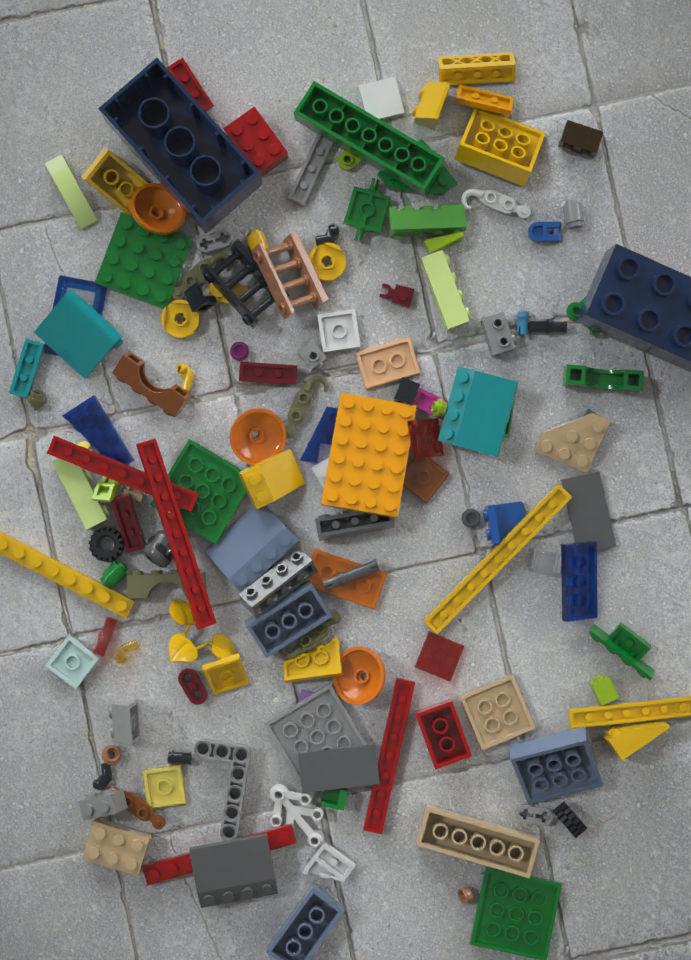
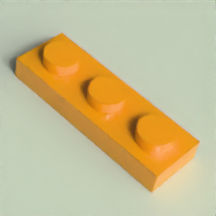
M460 84L455 99L457 104L507 116L511 114L514 97Z

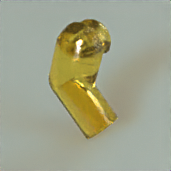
M135 639L121 645L115 652L114 659H116L117 664L127 660L125 657L126 653L139 648Z

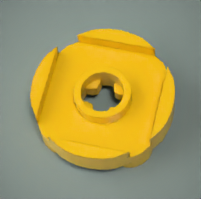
M323 243L314 247L309 254V259L319 280L325 282L335 281L344 273L346 258L342 249L336 244ZM328 257L331 258L330 262L332 265L325 267L322 260H326Z
M175 300L163 309L161 323L169 335L182 339L195 333L199 327L200 316L198 312H192L188 301ZM180 314H183V318H186L182 324H178V321L175 320Z

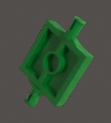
M372 178L370 188L362 189L356 186L353 188L343 224L357 229L355 241H358L359 237V242H362L364 232L376 234L381 232L391 197L377 191L379 179L375 183L376 178Z

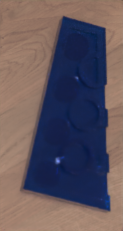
M93 395L62 415L101 455L126 465L135 461L96 396Z

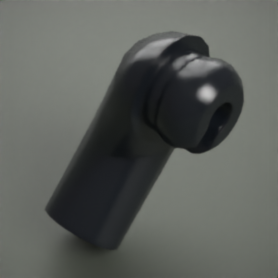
M331 223L325 235L315 236L316 246L323 243H333L339 235L340 229L338 225Z
M101 763L102 775L93 781L94 789L103 790L111 782V765Z

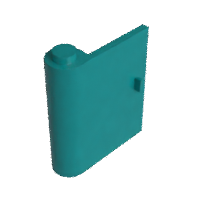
M73 289L69 290L34 331L42 341L84 379L87 378L113 348L117 350L124 342L122 340L123 335Z

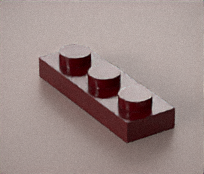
M240 362L239 381L296 385L298 366Z
M131 494L115 496L111 504L127 553L143 550L146 542Z

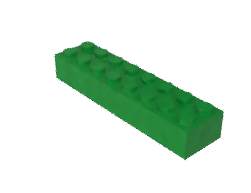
M313 81L294 111L295 121L424 197L445 164V157Z

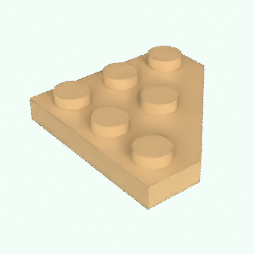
M590 413L553 429L543 431L539 436L534 451L587 473L610 424V420L595 413Z

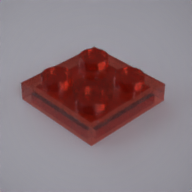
M438 418L407 421L414 459L444 456L443 444L441 441H438L440 434Z
M428 631L414 667L451 681L464 645Z

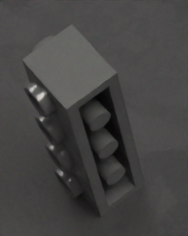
M356 511L338 512V515L332 516L324 514L315 519L319 541L395 528L394 518Z
M298 548L257 581L245 588L239 594L243 605L256 618H259L313 576L317 569L313 560Z

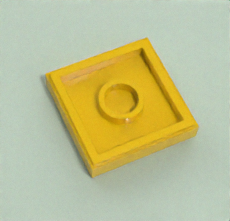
M239 653L202 665V670L214 696L250 684V679Z

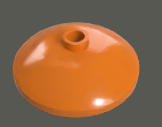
M148 183L140 186L135 190L130 200V210L133 218L142 228L149 232L160 235L171 234L179 230L185 222L187 213L161 184Z
M249 409L240 414L233 422L229 434L230 446L240 460L247 464L255 465L282 452L286 443L285 425L278 415L268 409ZM254 431L258 432L256 437H252Z
M352 647L341 654L343 675L333 677V684L337 694L345 702L353 705H365L372 702L381 693L385 684L386 672L382 659L375 651L367 647Z

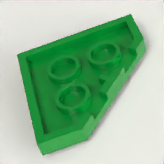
M420 139L418 141L419 143L428 147L427 144L423 141V139ZM443 166L427 193L442 196L454 187L457 181ZM382 171L377 173V176L389 190L417 193Z

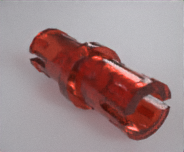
M106 616L102 631L97 635L99 638L92 653L105 656L109 642L113 640L112 634L118 620Z

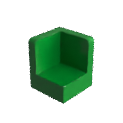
M348 789L324 790L321 806L344 811Z

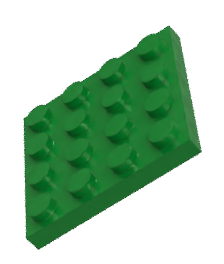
M121 212L94 283L164 309L166 306L168 307L171 301L172 293L177 285L193 238L176 232L166 235L149 232L142 228L133 216Z
M190 439L169 471L168 477L171 483L199 494L192 512L179 507L184 525L216 544L247 493L238 474L242 470ZM153 498V500H152V502L150 503V505H151L152 507H154V508L157 509L156 504H155V501H154V498Z
M485 866L469 942L470 945L538 960H547L562 883L533 876L526 878Z

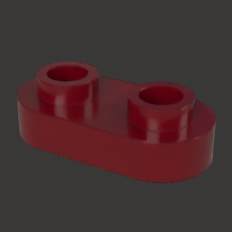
M191 668L182 670L178 675V682L189 701L195 705L204 703L208 697V692L198 674ZM187 674L192 676L191 681L185 680ZM196 691H200L202 693V696L200 698H197L195 696Z

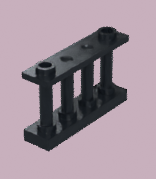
M238 239L233 243L230 250L232 254L213 269L206 264L202 273L208 283H212L242 316L243 322L254 329L259 321L256 317L270 307L275 300L257 262L253 258V254ZM236 260L240 261L244 265V269L224 283L218 274ZM249 274L253 275L257 279V283L237 297L231 288ZM260 289H266L270 297L254 310L250 311L243 304Z

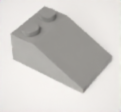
M137 700L113 702L111 707H109V718L113 719V726L110 728L111 738H114L115 743L132 746L140 739Z

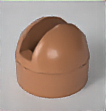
M467 886L458 889L457 892L459 900L463 904L471 902L474 898V894L471 892L473 889Z

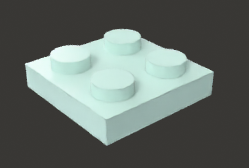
M68 635L45 666L74 689H77L100 657L74 637Z

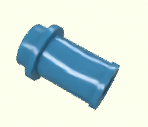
M519 311L516 315L517 335H529V318L531 316L529 312Z

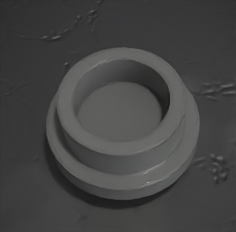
M467 509L463 512L461 520L466 527L474 528L480 523L481 516L477 510Z

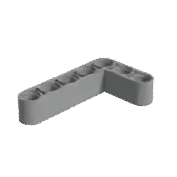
M202 738L194 746V752L198 757L231 762L220 836L224 841L232 840L237 837L251 750L245 744ZM199 744H207L209 747L208 752H201ZM218 747H226L228 754L225 756L220 755ZM239 749L245 750L247 757L244 759L239 758L237 751ZM241 769L244 772V776L237 778L234 776L233 771ZM233 788H238L241 792V795L239 797H233L230 793V790ZM228 808H235L238 814L230 816L227 812ZM232 827L235 833L229 836L225 834L224 829Z

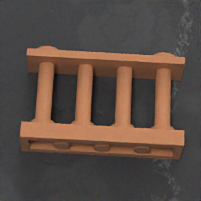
M297 231L290 233L283 240L284 244L265 250L263 243H259L252 250L253 258L257 262L277 304V309L284 320L295 313L294 308L311 302L314 308H318L329 300ZM287 251L292 261L273 267L269 257ZM295 268L300 278L281 284L277 274ZM303 285L308 295L289 301L285 291Z

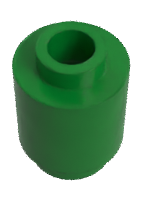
M113 561L102 573L101 582L109 589L113 586L116 587L128 575L126 571L128 567L122 561Z

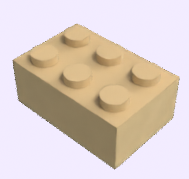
M96 818L93 821L82 859L138 876L142 870L152 834L105 819Z

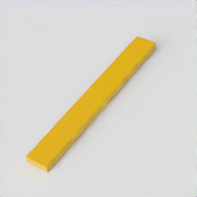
M691 696L567 709L569 729L691 716Z

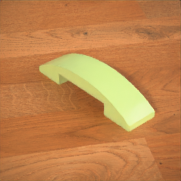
M60 155L45 163L80 228L83 230L97 222L96 215L81 191L64 157Z

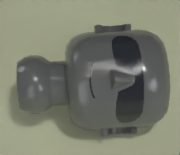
M158 530L150 535L146 540L147 544L144 547L143 553L152 563L165 568L173 561L164 530Z

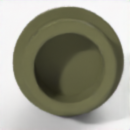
M40 390L30 391L27 401L35 411L47 402L46 393Z

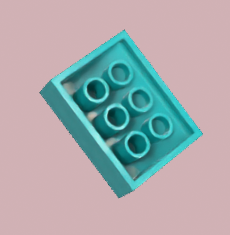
M458 366L438 441L498 457L519 382Z

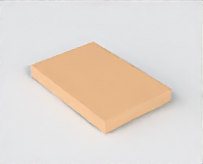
M410 337L355 353L366 390L402 380V377L408 378L421 374Z

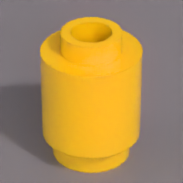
M255 229L248 233L246 240L251 253L259 243H263L265 250L269 249L263 231Z

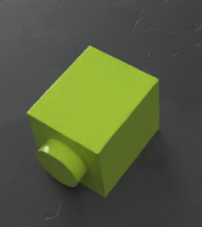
M599 674L592 678L593 681L589 685L599 705L603 706L619 698L609 676Z

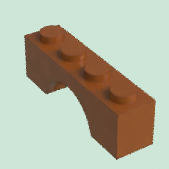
M131 351L122 355L112 372L120 382L128 384L134 392L148 398L147 400L151 404L162 408L163 412L168 416L176 417L180 414L192 396L177 384L166 389L154 386L145 374V361Z

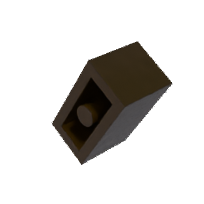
M567 120L558 147H561L565 152L579 153L583 158H594L597 154L603 131Z

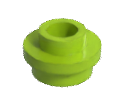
M441 398L433 402L431 412H433L434 417H443L446 412L447 402H444Z

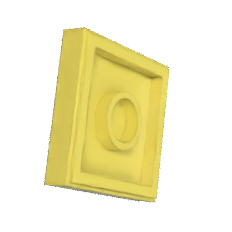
M181 764L142 771L146 800L153 809L187 803Z

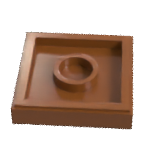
M419 451L406 467L403 486L427 504L450 473L422 451Z

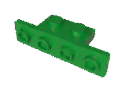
M622 622L609 635L595 624L591 626L589 634L594 641L602 643L610 653L620 657L624 664L633 667L641 677L651 681L654 676V669L641 660L651 649V645Z

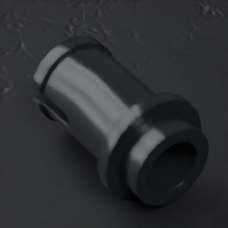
M174 750L168 752V764H171V766L174 764L191 765L192 752H174Z

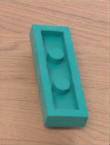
M25 339L9 390L10 394L28 398L45 344Z

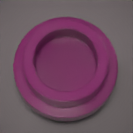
M236 342L231 346L230 354L234 360L243 361L249 355V348L243 342Z

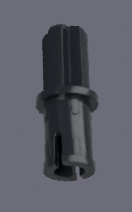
M549 319L547 321H529L528 330L529 332H544L546 334L566 333L567 321H550Z

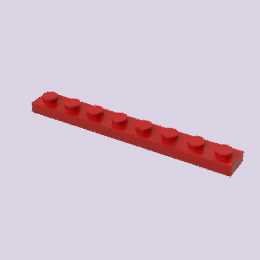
M53 436L47 454L153 496L144 471ZM171 483L178 506L192 512L199 494Z
M396 677L377 763L380 784L372 786L363 826L364 831L382 834L415 681Z
M291 823L244 836L248 837L267 833L271 851L296 844L297 842ZM190 852L142 866L147 886L193 873Z

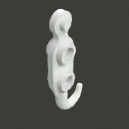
M472 188L466 190L461 198L462 205L464 204L468 210H471V207L467 204L466 200L469 196H475L485 206L504 214L516 213L521 219H526L531 213L527 205L518 206L512 197L494 190Z

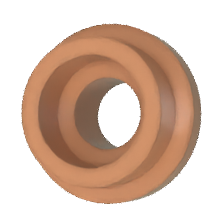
M107 746L102 752V759L108 765H115L121 759V751L116 746ZM114 753L115 758L110 759L108 754Z

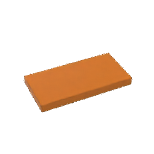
M314 549L311 559L315 564L317 572L306 581L310 580L316 590L375 610L387 573L376 571L346 583L347 585L344 587L341 585L326 592L322 580L336 576L340 571L343 573L362 564Z

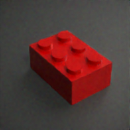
M255 106L223 128L224 133L258 169L261 177L289 158L287 150Z
M451 699L415 711L435 770L472 757Z

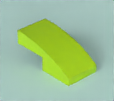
M103 476L102 481L97 482L91 499L93 501L111 502L122 484Z

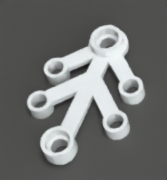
M283 784L274 785L270 790V797L275 802L274 815L270 819L271 825L279 827L282 824L283 817L281 812L283 805L287 809L286 824L291 823L294 831V821H296L308 836V843L312 847H320L325 839L324 834L319 830H313L302 815L311 816L314 820L319 821L324 816L323 809L320 807L314 809L293 805L290 800H298L302 805H308L312 800L311 794L308 792L298 793L289 791ZM276 792H280L282 797L277 796ZM303 796H307L309 801H304ZM316 811H318L321 814L320 817L315 815ZM274 818H278L280 822L276 823ZM312 838H317L318 843H315Z

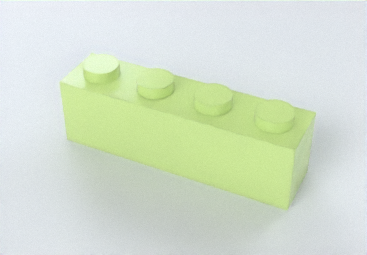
M443 250L422 257L420 263L446 331L448 332L468 324L471 315L468 307L464 308L462 303L464 296L461 289L458 290L456 287L457 278L454 271L451 272L448 266L451 265L448 255H444Z
M59 458L53 460L52 463L86 530H91L110 520L108 517L110 512L105 504L102 505L101 501H93L91 499L95 488L91 483L93 478L90 472Z

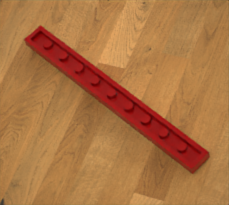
M154 438L138 443L136 447L196 628L200 630L214 625L217 622L157 440Z

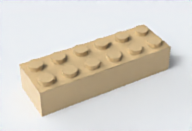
M426 804L415 842L417 846L530 878L540 839L529 833Z

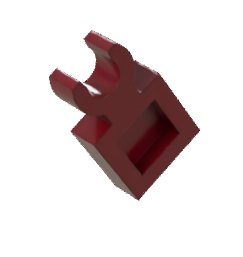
M382 284V288H386L388 293L385 295L380 293L379 297L381 299L392 298L391 304L410 308L415 289L396 284L395 289H392L390 285Z

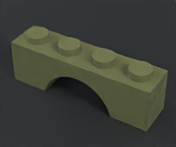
M199 569L206 589V572H201V569ZM153 570L149 575H143V571H132V575H127V599L149 598L152 590L162 582L175 583L184 592L178 571L170 570V574H163V570Z

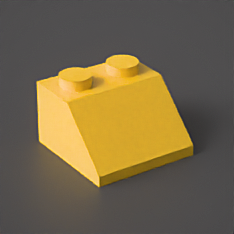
M427 82L426 88H421L418 97L421 99L419 106L415 105L412 116H415L414 123L433 130L436 129L448 96L450 83Z

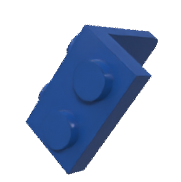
M523 502L485 506L483 517L484 522L487 521L488 524L486 538L487 541H490V544L500 543L525 517Z

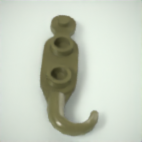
M219 252L210 258L198 262L183 277L182 285L174 288L172 297L175 300H182L185 297L184 292L194 283H198L200 286L205 281L202 272L206 264L213 269L220 259H226L230 255ZM233 263L227 267V272L232 269Z
M313 376L309 378L306 385L295 395L287 415L289 424L285 426L286 438H293L296 434L295 426L303 422L312 402L314 383H323L324 392L328 391V382L324 377Z
M331 611V618L302 635L291 652H285L284 647L280 649V655L286 659H294L299 654L312 650L329 634L330 626L340 622V614L337 611Z

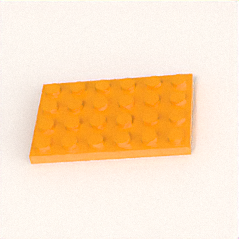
M341 393L321 500L322 506L398 518L417 405L411 406L400 402Z

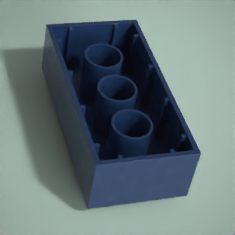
M158 58L154 59L98 108L110 128L205 234L263 184L261 173Z
M615 244L605 251L576 321L691 372V277Z

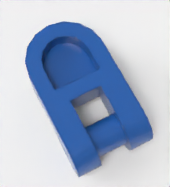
M535 222L528 229V237L533 242H562V235H560L561 222ZM547 229H552V235H547Z

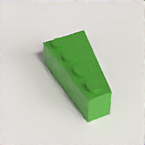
M464 204L440 205L438 209H434V206L427 205L420 207L419 210H415L412 206H404V208L396 210V206H391L388 209L390 238L394 237L395 240L405 239V236L422 238L426 234H432L433 237L442 236L443 233L451 232V234L465 231Z

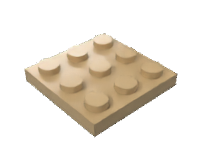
M513 674L459 696L481 750L535 729Z

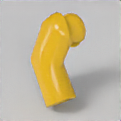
M180 363L177 365L176 370L184 379L181 388L190 391L194 380V373L189 365Z

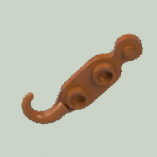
M113 786V787H108V788L105 789V790H107V789L113 788V791L120 790L119 788H117V787H115V786ZM124 791L128 806L127 811L142 821H150L155 829L160 830L165 826V818L161 815H155L150 804L136 794Z

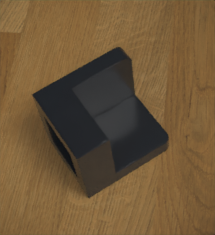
M194 283L184 292L192 312H206L217 303L215 296L203 295L198 283Z
M402 377L394 401L412 406L420 384Z

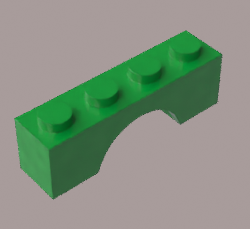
M567 364L563 369L562 386L638 393L643 390L644 371L627 369L603 370Z

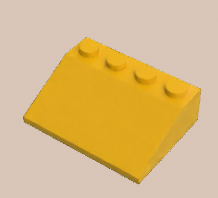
M474 108L454 160L525 187L545 133L493 112Z

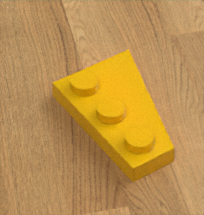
M339 637L333 638L331 642L317 646L312 651L302 653L294 659L283 662L285 683L343 675Z

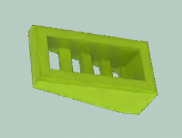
M459 232L426 239L423 241V246L427 254L430 255L461 242L464 234Z

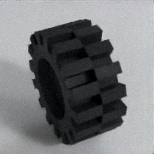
M102 527L94 531L88 543L90 544L89 550L92 552V556L103 562L116 560L125 549L120 532L110 527ZM104 537H110L114 541V548L109 552H104L100 548V541Z
M564 801L552 811L575 838L587 829Z

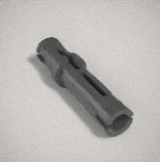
M374 559L342 573L340 571L338 575L322 580L326 592L331 589L341 585L344 587L347 585L346 583L380 571L377 560Z

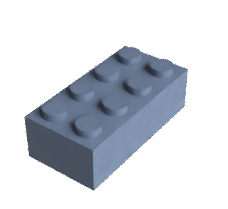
M308 580L259 618L253 615L246 619L245 625L267 658L328 620L332 615L312 582Z
M312 883L268 944L266 953L276 960H310L343 914L344 906Z

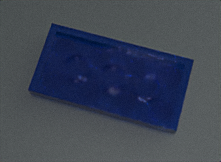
M597 541L561 544L562 621L570 622L598 618Z

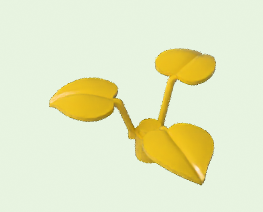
M172 599L169 606L170 616L177 624L181 626L186 625V629L183 634H174L170 639V663H192L198 657L197 651L206 646H211V653L218 659L238 654L231 639L219 633L212 636V642L209 641L195 647L193 642L186 638L190 625H195L189 604L182 599Z

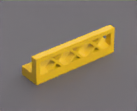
M513 53L438 57L439 82L461 85L515 81L516 64Z

